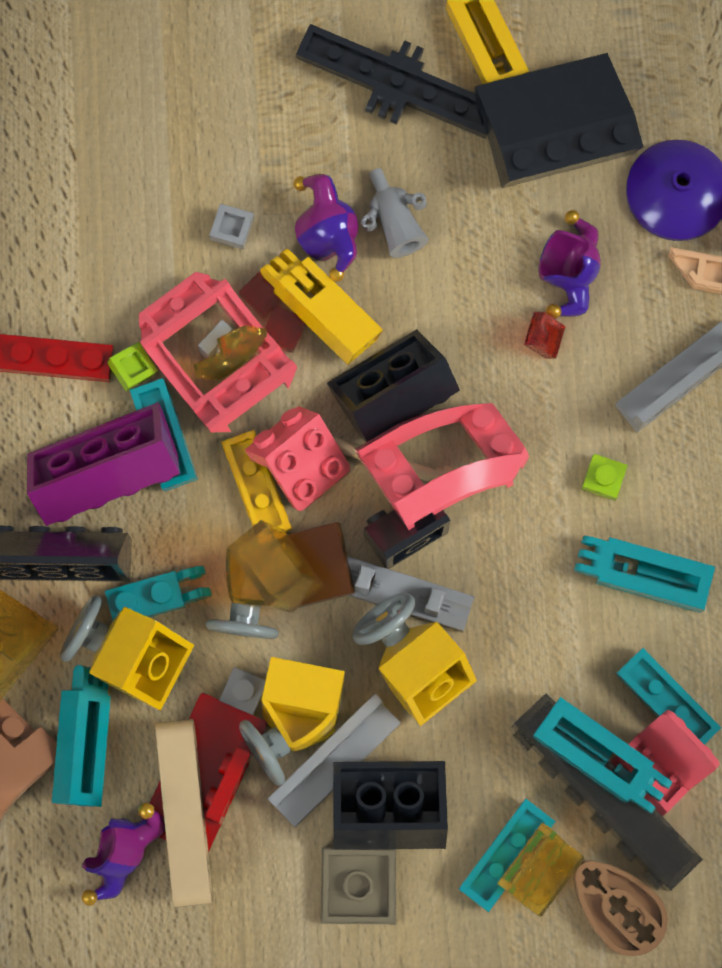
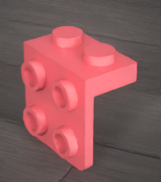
M299 406L285 412L281 416V421L270 430L259 433L254 438L253 443L245 449L251 461L270 470L292 507L298 511L307 508L350 471L348 461L321 416Z
M670 710L663 712L628 743L632 748L654 762L652 767L673 782L669 789L662 787L656 781L652 785L664 794L660 802L648 794L644 797V799L656 807L654 811L660 817L668 813L690 789L714 772L720 765L719 760L713 755L712 751L693 734L681 718L677 717ZM617 755L610 761L614 768L620 763L629 772H632L634 767Z

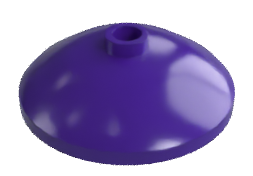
M667 140L649 147L635 160L627 178L626 198L631 213L637 222L648 232L666 240L688 241L707 234L722 220L721 160L708 148L687 140ZM680 177L685 178L688 185L681 186L677 183L676 179Z

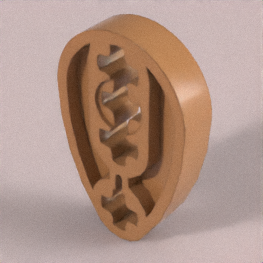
M595 861L583 862L578 865L573 875L576 896L586 920L600 940L612 951L626 956H639L655 949L664 938L668 924L667 911L661 898L644 882L615 866ZM584 869L588 871L598 870L600 874L596 879L605 893L593 885L585 887L582 884L585 876L582 874ZM613 896L616 899L624 897L626 900L623 904L624 909L629 913L636 910L639 913L636 920L641 926L649 924L652 926L653 929L650 931V935L653 939L651 942L646 940L638 942L636 940L639 934L638 931L632 926L626 929L622 926L625 920L624 916L619 912L613 915L609 912L612 906L608 901L610 897Z

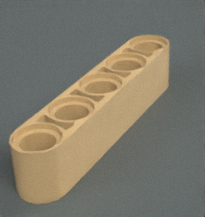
M186 719L156 723V742L173 904L175 908L213 903V892L194 720Z

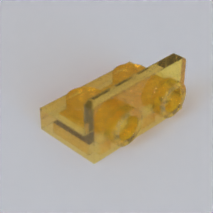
M541 823L497 884L514 899L541 917L584 860V856L568 845L553 829Z

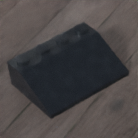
M608 53L474 87L501 188L633 155L644 147L635 113Z
M0 525V580L130 582L132 539L128 533H123V529L119 527H102L101 533L87 532V528L79 526L65 527V532H50V527L30 526L28 527V532L14 531L12 526Z

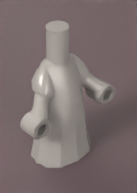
M382 169L372 170L369 176L377 193L370 201V211L361 220L363 229L366 232L376 229V219L379 217L387 240L389 255L393 258H401L422 249L428 243L429 238L417 223L407 204H412L416 210H422L427 206L425 195L423 193L408 194L403 188L389 187Z

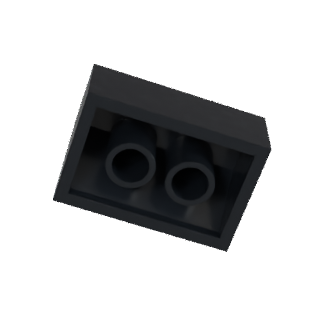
M418 330L413 331L327 382L329 389L352 426L365 442L399 423L424 413L435 405L446 402L450 396L460 391L446 358Z
M445 761L333 762L334 850L446 849L448 821Z

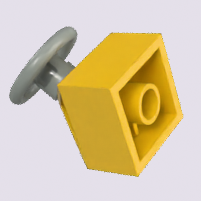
M400 593L385 599L368 611L356 624L352 638L359 645H368L379 640L384 643L386 648L378 669L394 697L421 727L473 685L477 679L464 651L437 621L412 628L406 625L405 621L415 607V599L411 594Z
M97 595L92 596L82 608L64 642L60 653L61 660L63 662L70 661L81 646L95 652L89 671L91 675L124 694L161 711L194 644L158 621L127 607H123L110 626H107L95 620L101 606V598Z
M276 657L270 658L261 701L263 718L272 729L261 735L248 720L241 721L239 729L253 756L274 784L282 785L285 782L284 773L277 761L279 757L282 758L291 751H298L315 745L335 732L344 687L345 671Z

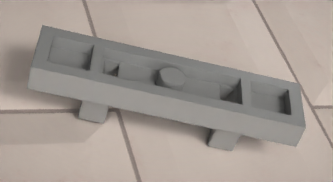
M347 556L355 594L348 596L377 605L396 594L408 593L415 599V607L410 616L431 623L437 621L440 626L464 632L475 596ZM375 574L371 590L369 591L372 577Z

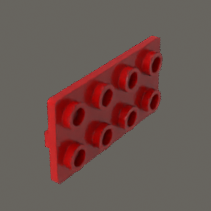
M201 693L189 719H193L195 724L209 853L253 757L240 732L239 724L243 720H248L262 735L267 727V722L221 702L210 695ZM159 781L150 804L156 812L164 817L161 781ZM166 831L159 838L166 840Z

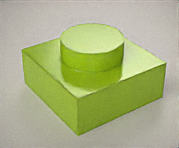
M140 342L110 357L107 361V364L126 392L152 378L158 372Z
M593 454L581 490L616 501L628 465Z

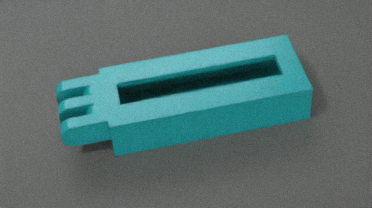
M583 535L581 543L595 549L594 552L579 549L577 557L591 561V564L589 566L576 563L574 567L575 572L597 578L595 584L698 613H702L705 610L715 566L611 537L605 541ZM616 555L639 561L635 576L626 573L629 563L614 561Z
M77 665L73 670L72 690H61L52 803L102 807L111 696L108 695L109 684L89 673L91 667Z
M562 697L557 700L532 736V738L622 802L626 803L630 799L650 814L653 813L656 807L644 799L645 795L648 794L659 802L664 796L662 792L652 786L656 781L667 789L673 783L652 767L654 762ZM614 753L634 767L632 772H629L619 763L613 770L614 773H612L604 765Z

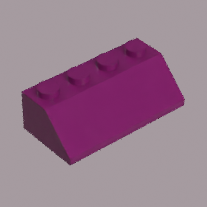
M159 402L27 454V495L45 526L67 521L73 515L89 509H98L109 501L122 496H131L140 489L155 483L167 482L173 476L180 474L178 453Z

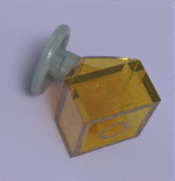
M260 520L227 547L226 579L229 598L232 601L230 619H209L206 622V628L215 632L239 636L276 639L279 636L277 629L258 625L260 608L293 613L325 585L289 538L287 532L282 528Z

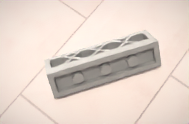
M722 321L616 402L615 407L637 433L722 368Z
M374 694L268 800L296 827L333 791V762H362L401 722L383 705V701Z

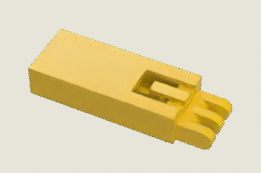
M446 0V11L482 84L529 73L494 0ZM504 55L511 71L506 73L503 68V62L493 64L492 59Z
M284 249L279 254L280 257H274L270 261V265L265 264L260 269L261 275L275 288L273 292L347 365L374 344L381 335L383 329L309 257L301 262L289 249ZM297 282L304 286L303 291L305 293L310 291L314 297L310 299L295 284Z

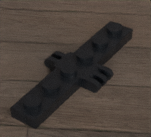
M313 24L309 25L297 50L296 58L373 91L366 105L365 112L372 114L377 103H381L378 117L385 119L389 109H395L390 122L397 125L407 105L486 139L487 133L476 94L423 72L425 63L421 62L420 59L424 48L417 46L412 57H409L407 54L411 43L405 40L399 52L392 50L388 57Z

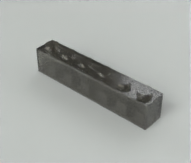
M546 693L512 725V728L516 731L512 735L513 738L524 750L528 752L532 748L540 756L539 766L552 779L558 776L568 786L564 789L566 795L578 807L584 804L593 813L590 820L603 834L610 831L619 841L616 848L629 862H632L634 859L639 862L645 869L642 876L654 889L658 890L662 887L665 891H671L703 859L656 809L650 814L630 799L626 803L622 802L532 738L555 705V701ZM610 760L604 765L605 768L614 773L613 770L616 766Z

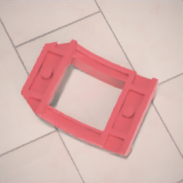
M194 272L139 313L140 344L211 433L231 432L228 424L280 385L284 384L288 389L297 370L296 364L286 356L280 346L257 321L226 279L219 281L211 279L208 274ZM217 302L258 355L203 395L162 342Z
M493 403L448 407L424 413L393 426L355 449L356 454L408 530L414 528V523L428 514L433 513V515H436L474 494L506 485L507 488L513 486V480L520 467L523 469L529 459L525 446ZM460 422L486 459L459 467L424 485L397 446L432 429Z

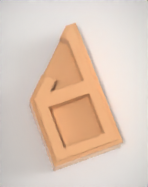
M670 248L669 258L692 289L722 295V256Z

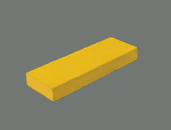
M254 429L221 441L257 541L260 543L292 531L270 470L251 461L245 451L257 436Z

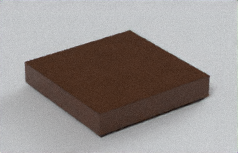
M334 522L269 539L283 610L289 611L355 594L340 523Z

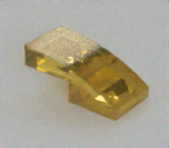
M242 326L217 338L220 352L193 365L196 378L220 380L237 370L261 346L267 336L266 328Z

